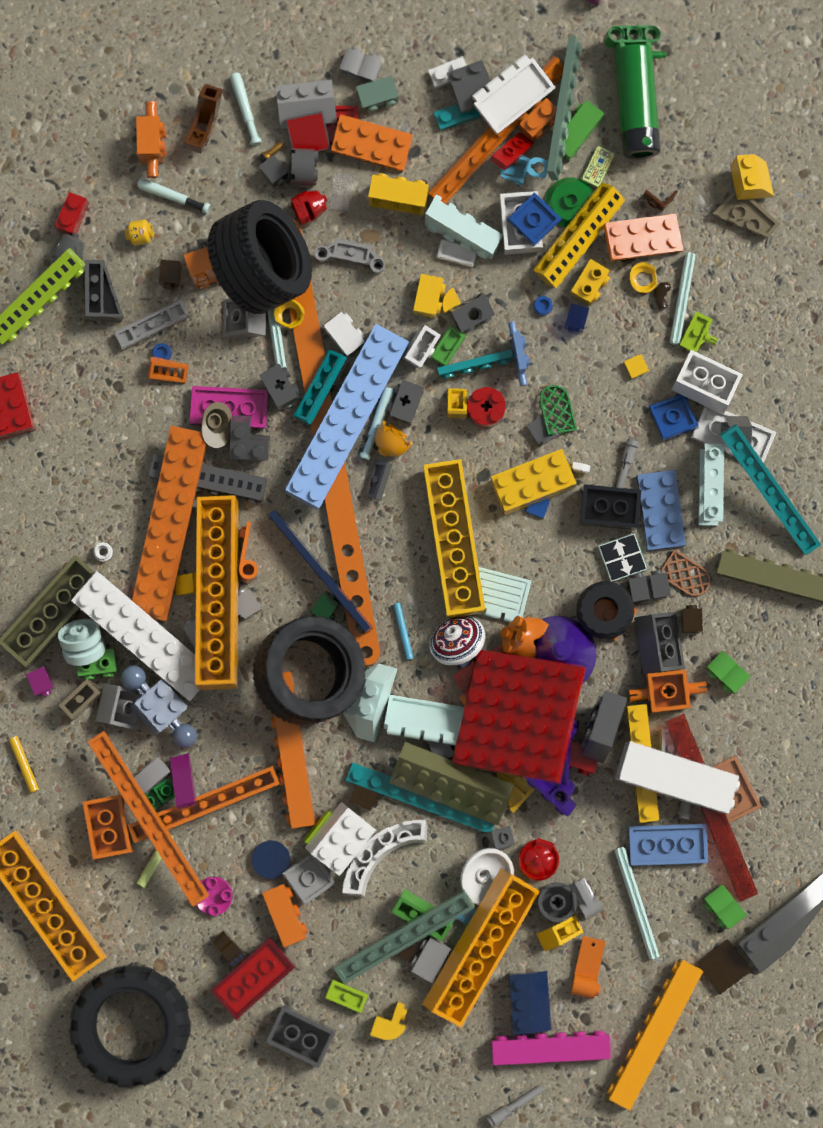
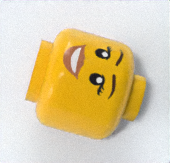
M145 219L131 221L128 224V229H125L126 240H130L134 246L150 243L151 238H154L152 224L148 223Z

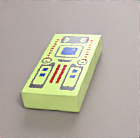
M598 146L582 181L598 188L615 154Z

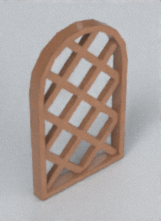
M674 549L661 569L663 571L667 565L668 572L664 573L669 574L670 580L668 579V582L688 595L699 596L704 594L710 586L708 572L702 566ZM674 554L675 561L669 562ZM677 554L683 557L684 559L678 560ZM685 561L687 568L680 569L678 562ZM688 561L695 566L689 567ZM676 563L677 570L671 571L669 564ZM697 568L698 575L691 576L690 569ZM699 568L703 570L705 574H700ZM687 570L689 577L682 578L680 571ZM678 572L679 579L673 580L671 573ZM707 576L708 583H702L701 577ZM699 577L700 584L693 586L692 579ZM689 579L691 586L684 588L683 580ZM680 581L681 587L675 584L674 582ZM701 586L702 592L695 594L694 588ZM686 589H692V593L687 592Z

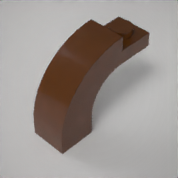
M204 83L198 96L194 121L184 141L183 148L201 154L204 147L207 146L218 115L222 89Z

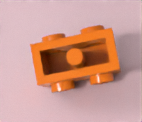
M547 98L543 102L541 100L533 106L534 110L530 114L526 113L519 120L518 130L532 142L535 139H540L545 134V130L549 126L552 127L555 123L557 108Z

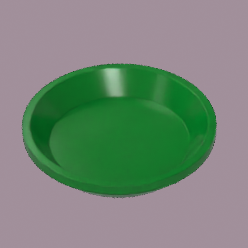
M567 177L551 185L546 193L545 203L561 218L557 225L566 228L594 191L581 179Z

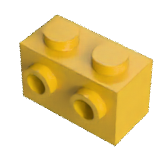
M590 259L572 288L570 295L588 306L592 302L596 303L601 295L598 292L601 286L605 287L611 278L608 276L610 270Z

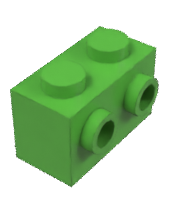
M105 649V653L97 661L77 666L78 677H83V680L95 679V675H102V678L113 677L114 673H118L116 649Z

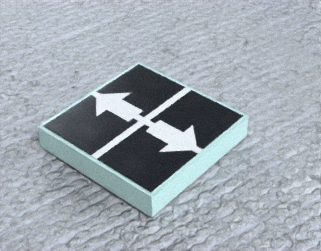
M635 533L598 546L610 582L647 570Z

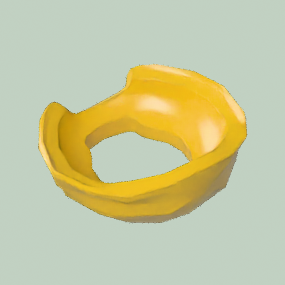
M645 262L633 266L629 275L631 286L640 293L653 291L658 284L656 268ZM646 272L651 274L652 282L647 286H640L636 281V276L639 273Z
M291 300L275 308L273 312L275 321L289 329L299 326L303 322L305 315L304 308L296 300ZM287 308H293L297 312V318L290 324L282 321L283 311Z

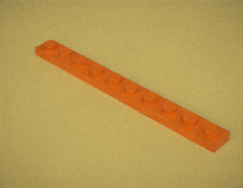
M554 56L543 67V72L553 85L562 77L564 65L559 58ZM533 106L497 135L489 126L428 194L433 199L437 194L442 197L441 202L446 204L520 123L521 117L533 109Z
M103 731L89 740L90 747L191 905L194 907L209 897V893L106 732Z

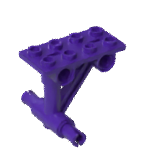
M574 718L560 784L526 778L529 786L540 791L543 799L556 806L555 809L561 815L567 817L577 806L570 799L575 791V785L569 780L571 739L577 733L579 720L575 721L576 718Z

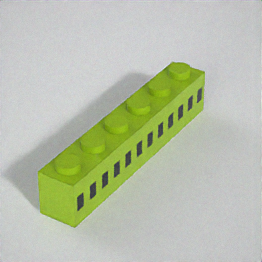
M71 248L67 249L0 314V343L2 345L6 341L8 343L12 342L18 336L15 332L19 328L24 330L31 323L29 319L33 315L37 317L44 311L42 306L46 302L50 305L57 298L55 294L59 290L63 292L71 285L69 280L73 276L77 279L84 272L82 268L86 264Z

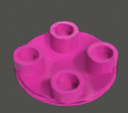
M213 876L203 879L201 883L210 896L196 906L207 915L217 916L222 914L232 903L233 893L230 885L220 877Z

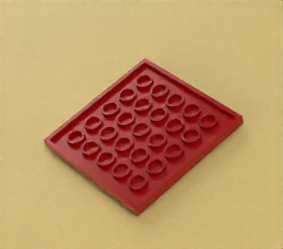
M480 650L475 661L452 763L560 784L586 668L578 665Z

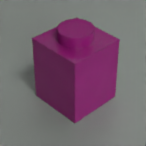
M43 666L26 674L35 696L43 698L52 694L51 690L55 689V686L46 667Z

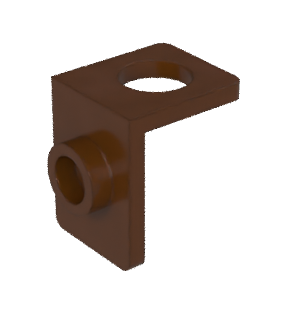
M648 190L644 192L643 197L648 200L647 203L652 208H658L663 212L675 198L678 191L675 190L665 203L661 202Z

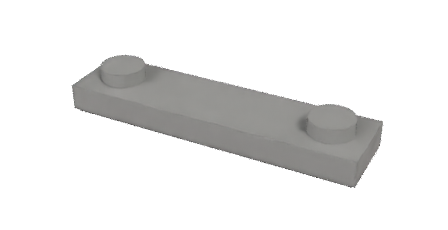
M182 299L113 333L123 351L189 318L190 315Z

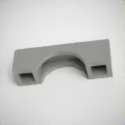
M244 588L238 592L239 616L247 620L262 611L250 589L246 591ZM194 617L185 622L186 626L183 629L194 648H196V618Z

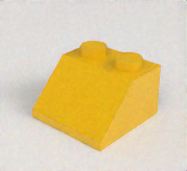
M755 154L737 155L730 165L737 200L773 197L774 194L766 161Z

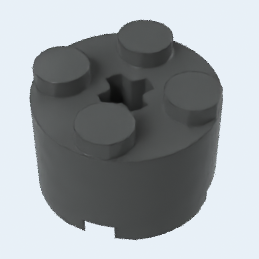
M291 148L290 155H292V159L289 164L290 187L313 188L318 180V170H314L318 163V151H314V149Z
M552 882L540 890L537 897V906L540 913L548 920L563 922L574 914L577 908V897L568 885L561 882ZM555 897H558V899L562 900V903H559V907H556L555 904H552V901L555 900Z

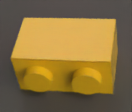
M421 274L413 314L436 319V314H440L442 303L439 302L440 295L444 296L446 284H443V278Z

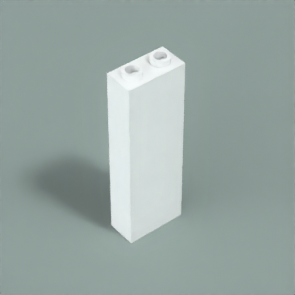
M630 741L624 744L615 780L723 814H729L732 811L735 800H733L734 793L738 791L740 785L738 775Z

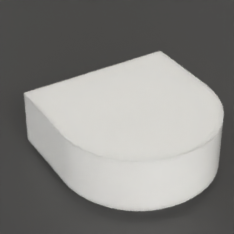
M578 462L570 464L572 472L590 473V465Z

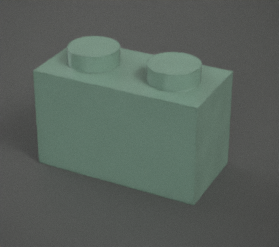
M392 76L356 86V93L363 113H374L378 111V108L384 106L390 108L399 102V96Z

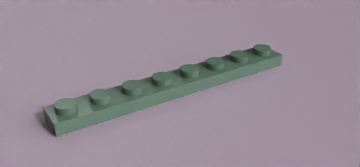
M569 36L547 166V173L551 180H559V175L563 171L562 156H565L566 153L564 144L565 139L568 138L567 125L571 121L570 107L574 103L573 88H576L577 85L575 76L576 71H579L578 58L582 53V44L579 43L576 36Z
M463 890L336 964L334 970L342 982L346 984L471 911L475 905L466 891Z

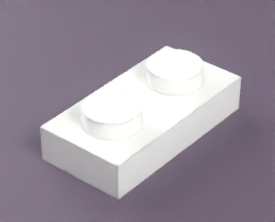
M463 56L428 70L435 89L449 84L447 72L466 66Z

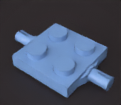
M513 321L508 323L509 336L511 337L510 342L516 374L519 379V386L521 387L528 385L525 374L530 363L528 354H524L526 347L525 337L521 336L520 331H517L516 322Z

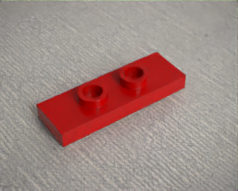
M519 132L492 154L489 160L505 171L533 147L534 142Z

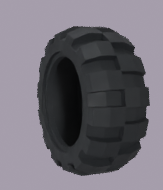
M142 965L115 967L101 973L80 992L70 1014V1042L76 1050V1058L83 1068H87L94 1074V1078L105 1084L118 1085V1088L146 1086L158 1081L165 1074L169 1073L184 1054L191 1033L189 1007L184 995H181L177 989L176 984L167 976L156 972L155 969ZM122 991L139 992L149 997L159 1007L164 1019V1036L160 1047L151 1056L136 1061L123 1060L112 1055L101 1043L97 1032L98 1013L106 999L115 993Z

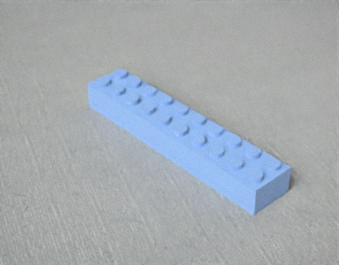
M375 324L286 487L285 494L319 511L405 352L409 341Z

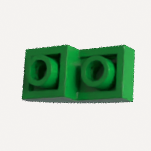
M169 778L153 787L146 794L155 810L175 797L174 786Z

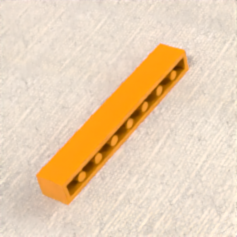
M682 959L679 962L675 961L671 969L673 972L671 978H667L662 986L664 991L661 997H656L653 1003L655 1008L652 1014H647L644 1020L646 1025L643 1031H638L634 1039L636 1041L634 1048L628 1050L625 1056L627 1059L625 1065L619 1067L616 1073L618 1078L615 1084L611 1083L607 1090L609 1100L629 1111L703 973V970Z

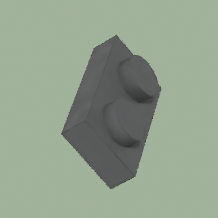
M374 460L363 494L364 497L381 501L392 464Z

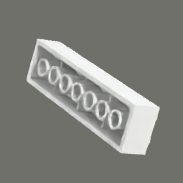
M96 570L71 601L181 695L191 701L199 691L195 685V654Z

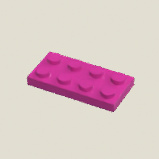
M192 386L190 425H202L201 417L205 409L214 402H221L227 405L232 416H252L251 428L266 429L269 392L268 390Z

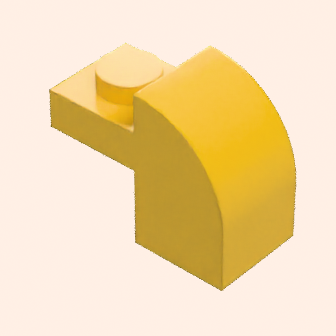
M397 1002L392 1020L376 1015L370 1035L383 1040H392L399 1037L406 1028V1024L400 1023V1019L404 1020L407 1009L404 1008L405 1003Z

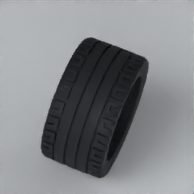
M256 200L224 216L212 225L208 235L207 249L213 273L226 295L241 309L253 314H264L306 292L312 278L310 254L300 230L291 217L278 205L266 200Z
M322 616L301 617L278 627L262 641L256 652L257 655L254 657L255 662L253 663L252 673H254V687L256 686V693H258L259 699L263 701V705L272 714H275L277 718L296 725L316 724L342 714L347 708L352 706L356 698L359 697V692L363 689L366 668L365 657L362 654L360 644L357 643L356 638L342 624ZM304 640L318 644L327 651L333 661L335 681L331 691L322 701L312 702L298 697L289 689L284 680L282 672L283 658L287 649L295 641Z

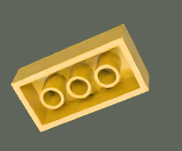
M563 449L491 476V483L504 515L576 488L577 484Z

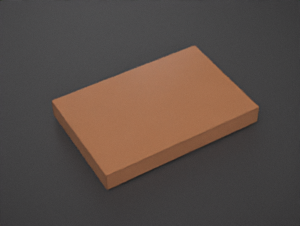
M736 755L712 766V768L739 776V789L734 793L733 800H735L734 807L729 814L721 813L726 824H730L762 808Z

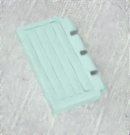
M479 567L485 609H487L485 616L500 620L501 613H504V621L509 623L516 616L523 617L532 581Z
M390 695L384 729H387V734L400 736L401 732H405L404 737L420 739V735H423V740L439 743V738L443 739V744L456 746L465 707Z

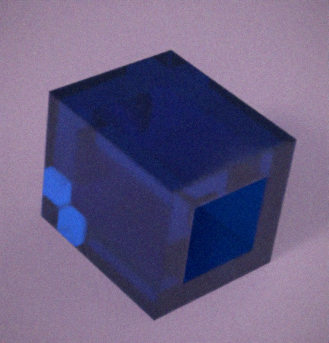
M571 303L564 329H568L567 332L571 334L583 333L589 308Z

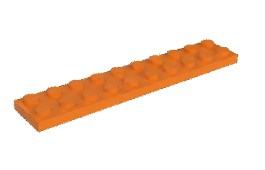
M172 425L169 431L132 601L149 616L162 621H168L207 446L203 440L202 432Z

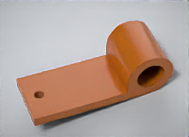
M248 521L246 529L241 527L239 538H244L238 577L244 583L253 582L258 573L256 563L245 559L251 522Z
M587 936L582 937L570 994L594 999L595 996L599 995L601 985L597 984V978L606 943L605 940Z

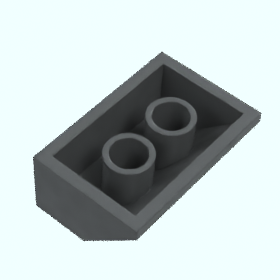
M676 612L635 617V629L643 675L685 669Z

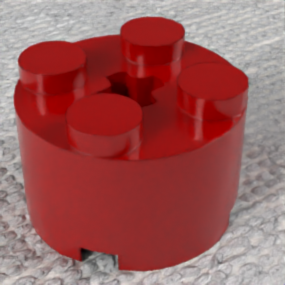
M490 387L475 390L469 397L467 404L468 417L480 428H492L503 419L506 409L502 393ZM485 404H488V407H490L488 412H485L484 408H482Z

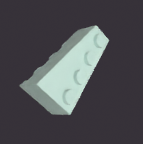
M436 194L425 214V226L432 233L438 232L444 235L443 237L450 242L455 241L466 250H475L477 255L483 259L489 258L492 260L502 242L503 234L483 222L477 224L473 216L468 213H459L455 205L451 203L449 205L441 202L442 197Z

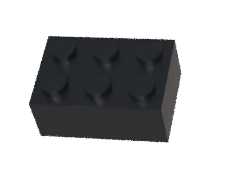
M584 484L582 487L579 525L637 530L642 490Z

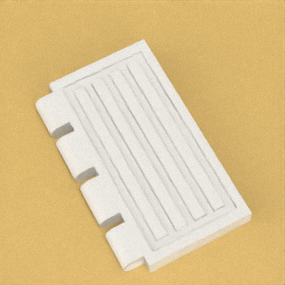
M524 54L514 62L518 68L517 70L513 65H510L500 73L503 81L496 76L485 85L489 91L488 93L484 88H481L472 95L476 102L473 104L496 135L556 88L533 57L529 59Z

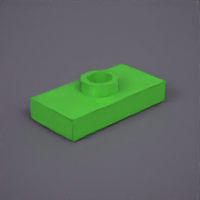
M450 325L430 358L442 366L448 365L466 338V335Z

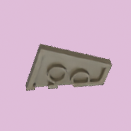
M735 190L712 214L717 218L766 239L780 225L755 200H737Z

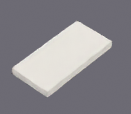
M704 406L697 422L699 427L694 430L691 439L703 444H724V452L734 456L720 434L721 422H724V416L737 415L727 411L721 414ZM750 421L752 425L751 446L764 462L776 432Z

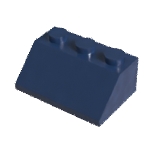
M547 971L508 973L513 1034H528L551 1030Z

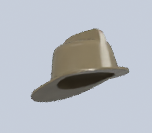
M214 402L205 409L201 417L203 440L212 448H220L228 442L232 414L227 405L221 402Z

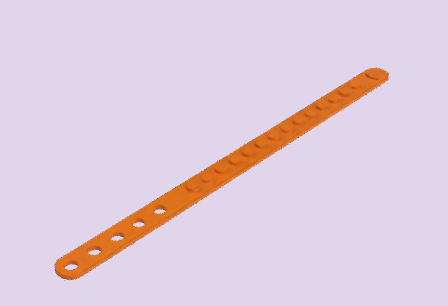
M292 219L302 234L300 224L296 220ZM311 281L306 292L293 299L301 304L305 314L303 322L293 328L305 393L325 358ZM289 308L291 321L293 322L297 318V312L293 308ZM330 391L311 424L313 438L332 405ZM344 462L325 498V505L341 589L350 600L354 596L362 597L363 604L357 607V609L373 627L369 633L358 632L356 630L357 622L345 609L349 632L356 638L360 648L368 646L373 651L370 658H364L365 666L374 664L379 659L380 648ZM345 545H350L354 549L353 554L349 557L342 554V548ZM351 570L358 573V579L355 582H350L346 578L347 573Z

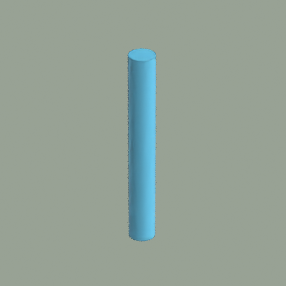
M393 604L406 660L414 659L401 604Z

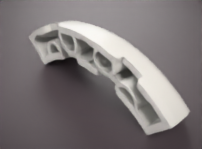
M426 820L405 821L392 827H387L370 838L351 863L346 873L342 893L365 897L369 878L375 867L385 856L405 845L427 843Z

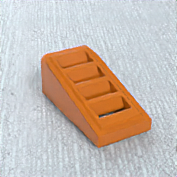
M150 357L147 371L148 379L186 383L189 365ZM155 366H158L157 372L154 371ZM163 367H166L165 373H162ZM170 368H174L173 375H169ZM178 368L182 369L180 377L177 376Z

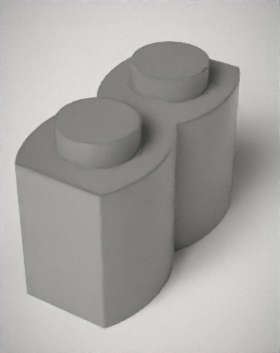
M347 48L339 68V73L365 83L376 81L382 66V60L375 54L365 55L358 48Z

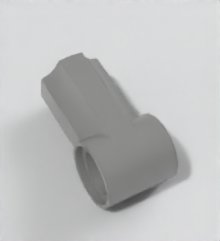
M585 877L570 884L571 889L576 894L579 908L585 919L603 911L596 895H593Z

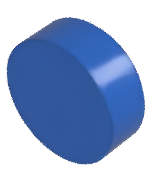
M547 296L538 297L534 302V311L540 316L548 315L553 307L551 299Z
M159 343L154 346L152 355L153 357L170 360L172 352L167 344Z

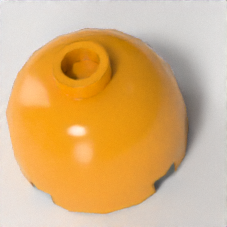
M382 421L374 436L375 444L379 448L377 451L384 457L388 455L399 457L405 454L413 445V442L411 440L407 442L405 440L407 435L392 424L386 426V421Z

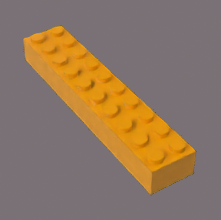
M236 496L197 497L195 685L199 690L238 689L239 502Z

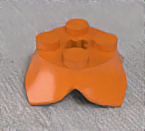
M516 616L507 627L501 630L503 651L510 655L535 658L536 647L533 641L541 638L549 625L540 618Z

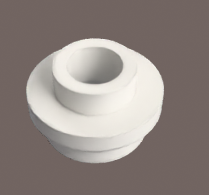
M101 542L94 547L93 554L97 560L105 562L112 557L113 550L108 543ZM102 549L107 550V553L104 556L100 555V551Z

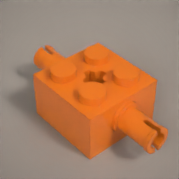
M148 101L145 102L146 116L136 117L137 155L141 164H147V178L155 179L159 178L158 163H164V157H167V147L165 146V141H163V139H166V127H164V122H161L160 117L157 116V102Z
M685 669L646 674L645 688L628 690L629 695H637L629 697L630 702L647 700L650 713L691 708L690 695L707 693V688H698L707 685L706 681L688 683ZM666 686H668V689H672L669 697L663 692Z

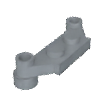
M335 238V242L326 247L318 246L314 251L315 259L321 263L332 258L369 266L375 274H381L385 269V261L375 255L370 245ZM325 254V257L321 258L319 255ZM376 265H380V266H381L380 269H376V268H374V267H375Z

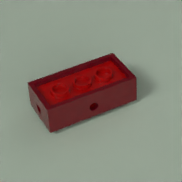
M270 937L210 991L237 1020L288 975L296 965Z

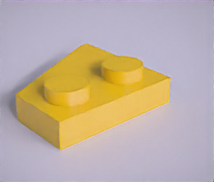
M498 772L497 776L499 779L514 784L508 800L510 810L514 813L535 789L528 785L527 779L524 777Z

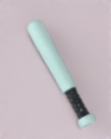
M144 178L138 181L137 187L143 191L199 209L203 214H207L209 211V203L204 204L190 199L184 194Z

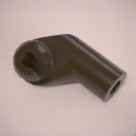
M668 282L659 283L654 292V299L659 311L668 308L664 298L666 293L671 290V285Z

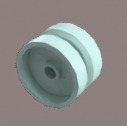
M92 619L74 620L67 623L58 632L62 653L68 664L75 666L87 665L97 661L105 653V644L101 637L100 626Z

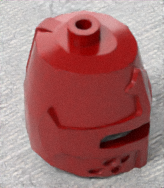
M318 190L305 191L290 199L292 209L302 226L317 220L327 210V198L325 195H321Z

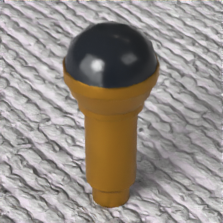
M280 141L268 151L261 152L259 155L260 162L263 163L278 153L284 144Z

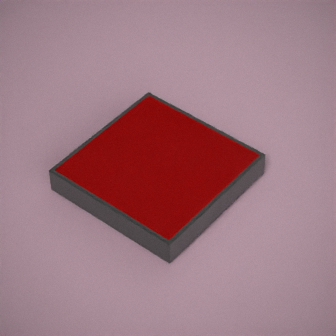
M323 111L285 119L292 148L314 149V151L331 149Z

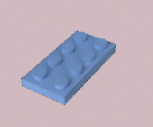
M671 470L637 475L638 488L642 490L641 510L647 551L686 546L676 471Z
M707 824L629 826L630 865L708 863Z

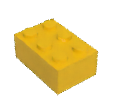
M377 173V175H372L368 195L369 206L424 216L429 185L421 180L411 182L407 181L404 177H396L394 179L389 178L386 174Z

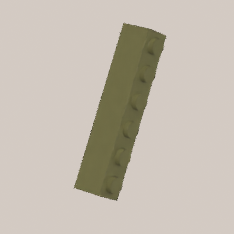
M731 549L720 552L715 575L823 603V574L819 573V576L811 574L812 571L807 569L794 570L793 566L788 564L775 565L774 561L769 559H763V561L756 560V556L745 554L744 556L737 555V551Z

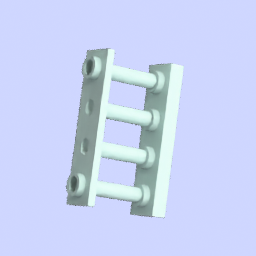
M704 444V449L699 450L698 526H718V521H723L724 444Z

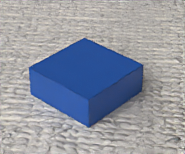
M545 499L528 506L526 513L544 519L550 500Z

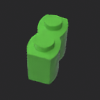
M723 650L706 667L708 670L706 674L714 681L716 679L722 683L720 687L727 694L731 692L734 695L750 678V675Z
M720 884L703 898L705 901L704 907L709 913H715L718 917L715 920L722 929L726 927L729 930L747 916L723 884Z

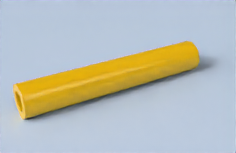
M18 736L10 738L9 743L29 792L33 793L39 790Z

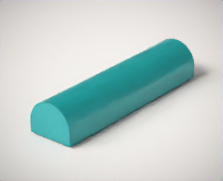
M329 349L293 415L296 419L311 426L347 360L344 355Z

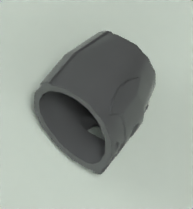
M72 232V235L63 234L56 243L50 260L54 263L69 248L82 260L85 243L79 239V234Z

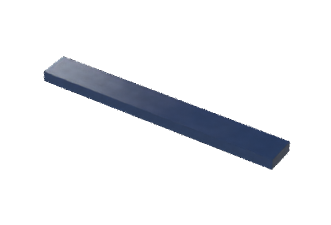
M275 510L269 513L272 521L361 629L369 633L373 629L371 624L282 516Z

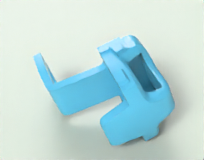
M522 156L517 160L521 163L520 166L511 165L505 171L500 169L501 178L514 181L516 185H523L527 173L532 177L545 179L547 176L548 160L538 157L529 159V157ZM531 164H543L544 171L536 173L531 168ZM503 173L516 176L517 178L503 175Z

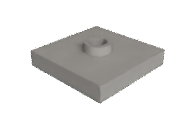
M311 853L281 874L303 906L335 884V881L321 861Z

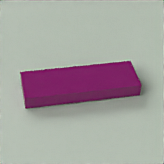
M189 753L171 757L170 763L177 809L197 805Z

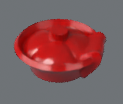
M537 838L523 846L519 853L518 862L525 876L532 880L541 881L554 875L559 866V854L554 847L555 843Z

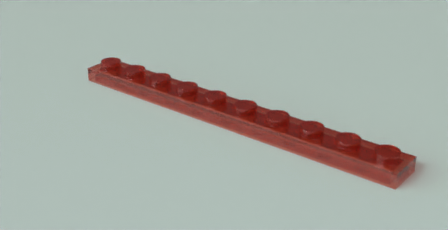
M681 714L665 721L679 757L705 765L685 715ZM700 807L738 900L744 901L757 895L758 891L726 814Z

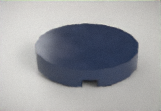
M269 840L262 842L255 848L252 854V865L258 875L266 879H275L281 877V874L289 868L291 857L288 849L278 841Z

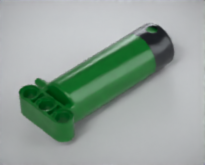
M653 25L613 26L603 37L604 44L609 48H614L623 156L629 159L650 158L661 152L653 59L666 58L667 53L652 51V46L661 37L659 28ZM611 34H614L617 40L612 39ZM629 34H632L635 37V40H632L629 37ZM647 34L652 35L653 40L649 39L647 37Z

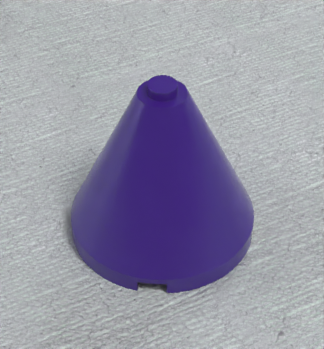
M551 616L542 619L549 626L541 638L533 641L536 647L535 659L585 667L583 684L591 675L596 663V646L592 636L581 627L578 621L572 618Z

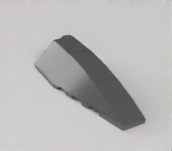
M823 873L735 942L759 973H762L793 947L823 907Z

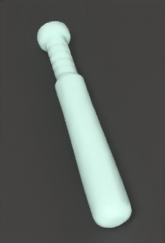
M233 73L230 75V81L244 122L247 124L251 136L250 144L255 146L262 141L258 137L253 122L254 118L242 77L239 73Z
M385 387L382 392L364 451L359 455L364 460L369 461L371 458L370 451L375 442V432L381 422L384 421L394 396L392 388Z

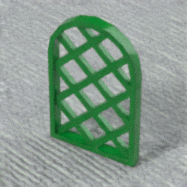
M558 385L546 387L541 392L539 398L547 436L553 435L556 432L560 434L576 431L577 427L567 391ZM556 389H560L563 392L561 396L555 393ZM546 390L551 393L548 398L543 396ZM552 395L559 398L556 404L550 400ZM560 400L566 403L564 409L558 406ZM548 402L554 406L551 411L545 408ZM568 406H569L570 413L566 411V408H567ZM555 408L562 411L559 416L553 413ZM563 413L570 416L567 421L561 418ZM551 415L557 418L554 424L548 420ZM559 420L565 424L562 429L556 426ZM566 426H569L570 428H572V429L564 430ZM554 428H556L557 430H559V431H556V432H552V430H553Z

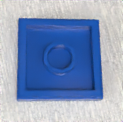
M534 192L507 220L535 247L561 221V218Z
M681 394L649 406L662 441L698 429L699 427L687 398Z

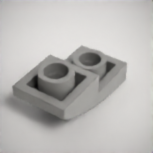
M158 757L134 778L146 795L172 771Z

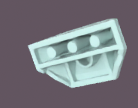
M377 664L365 671L364 685L362 686V691L359 692V697L356 698V701L350 708L343 712L357 738L376 743L397 668Z

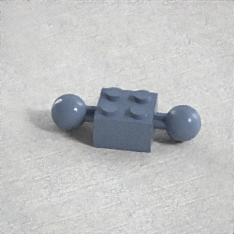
M134 665L125 668L121 674L122 684L129 690H137L141 695L130 706L131 710L154 736L169 726L173 731V741L178 747L189 748L193 746L197 740L195 728L189 724H181L177 719L188 708L163 678L150 688L145 683L146 675L142 668Z

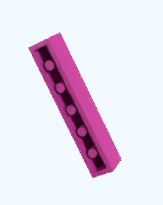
M595 1030L593 1034H585V1031L573 1032L574 1035H566V1032H556L554 1036L547 1037L546 1033L534 1034L535 1037L528 1038L527 1034L515 1035V1038L507 1039V1035L495 1036L496 1039H491L493 1065L611 1059L610 1035L605 1033V1030Z

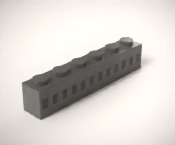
M157 454L153 455L149 477L153 479L154 483L159 481L164 456ZM202 464L196 492L206 490L213 496L225 494L236 496L237 500L243 498L246 499L247 503L257 504L258 502H263L267 479Z

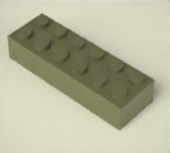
M75 555L1 636L0 645L26 668H30L58 637L60 629L67 623L72 622L82 609L73 603L71 599L95 572Z
M407 742L404 743L389 782L497 826L514 784L468 766L454 764L450 759Z

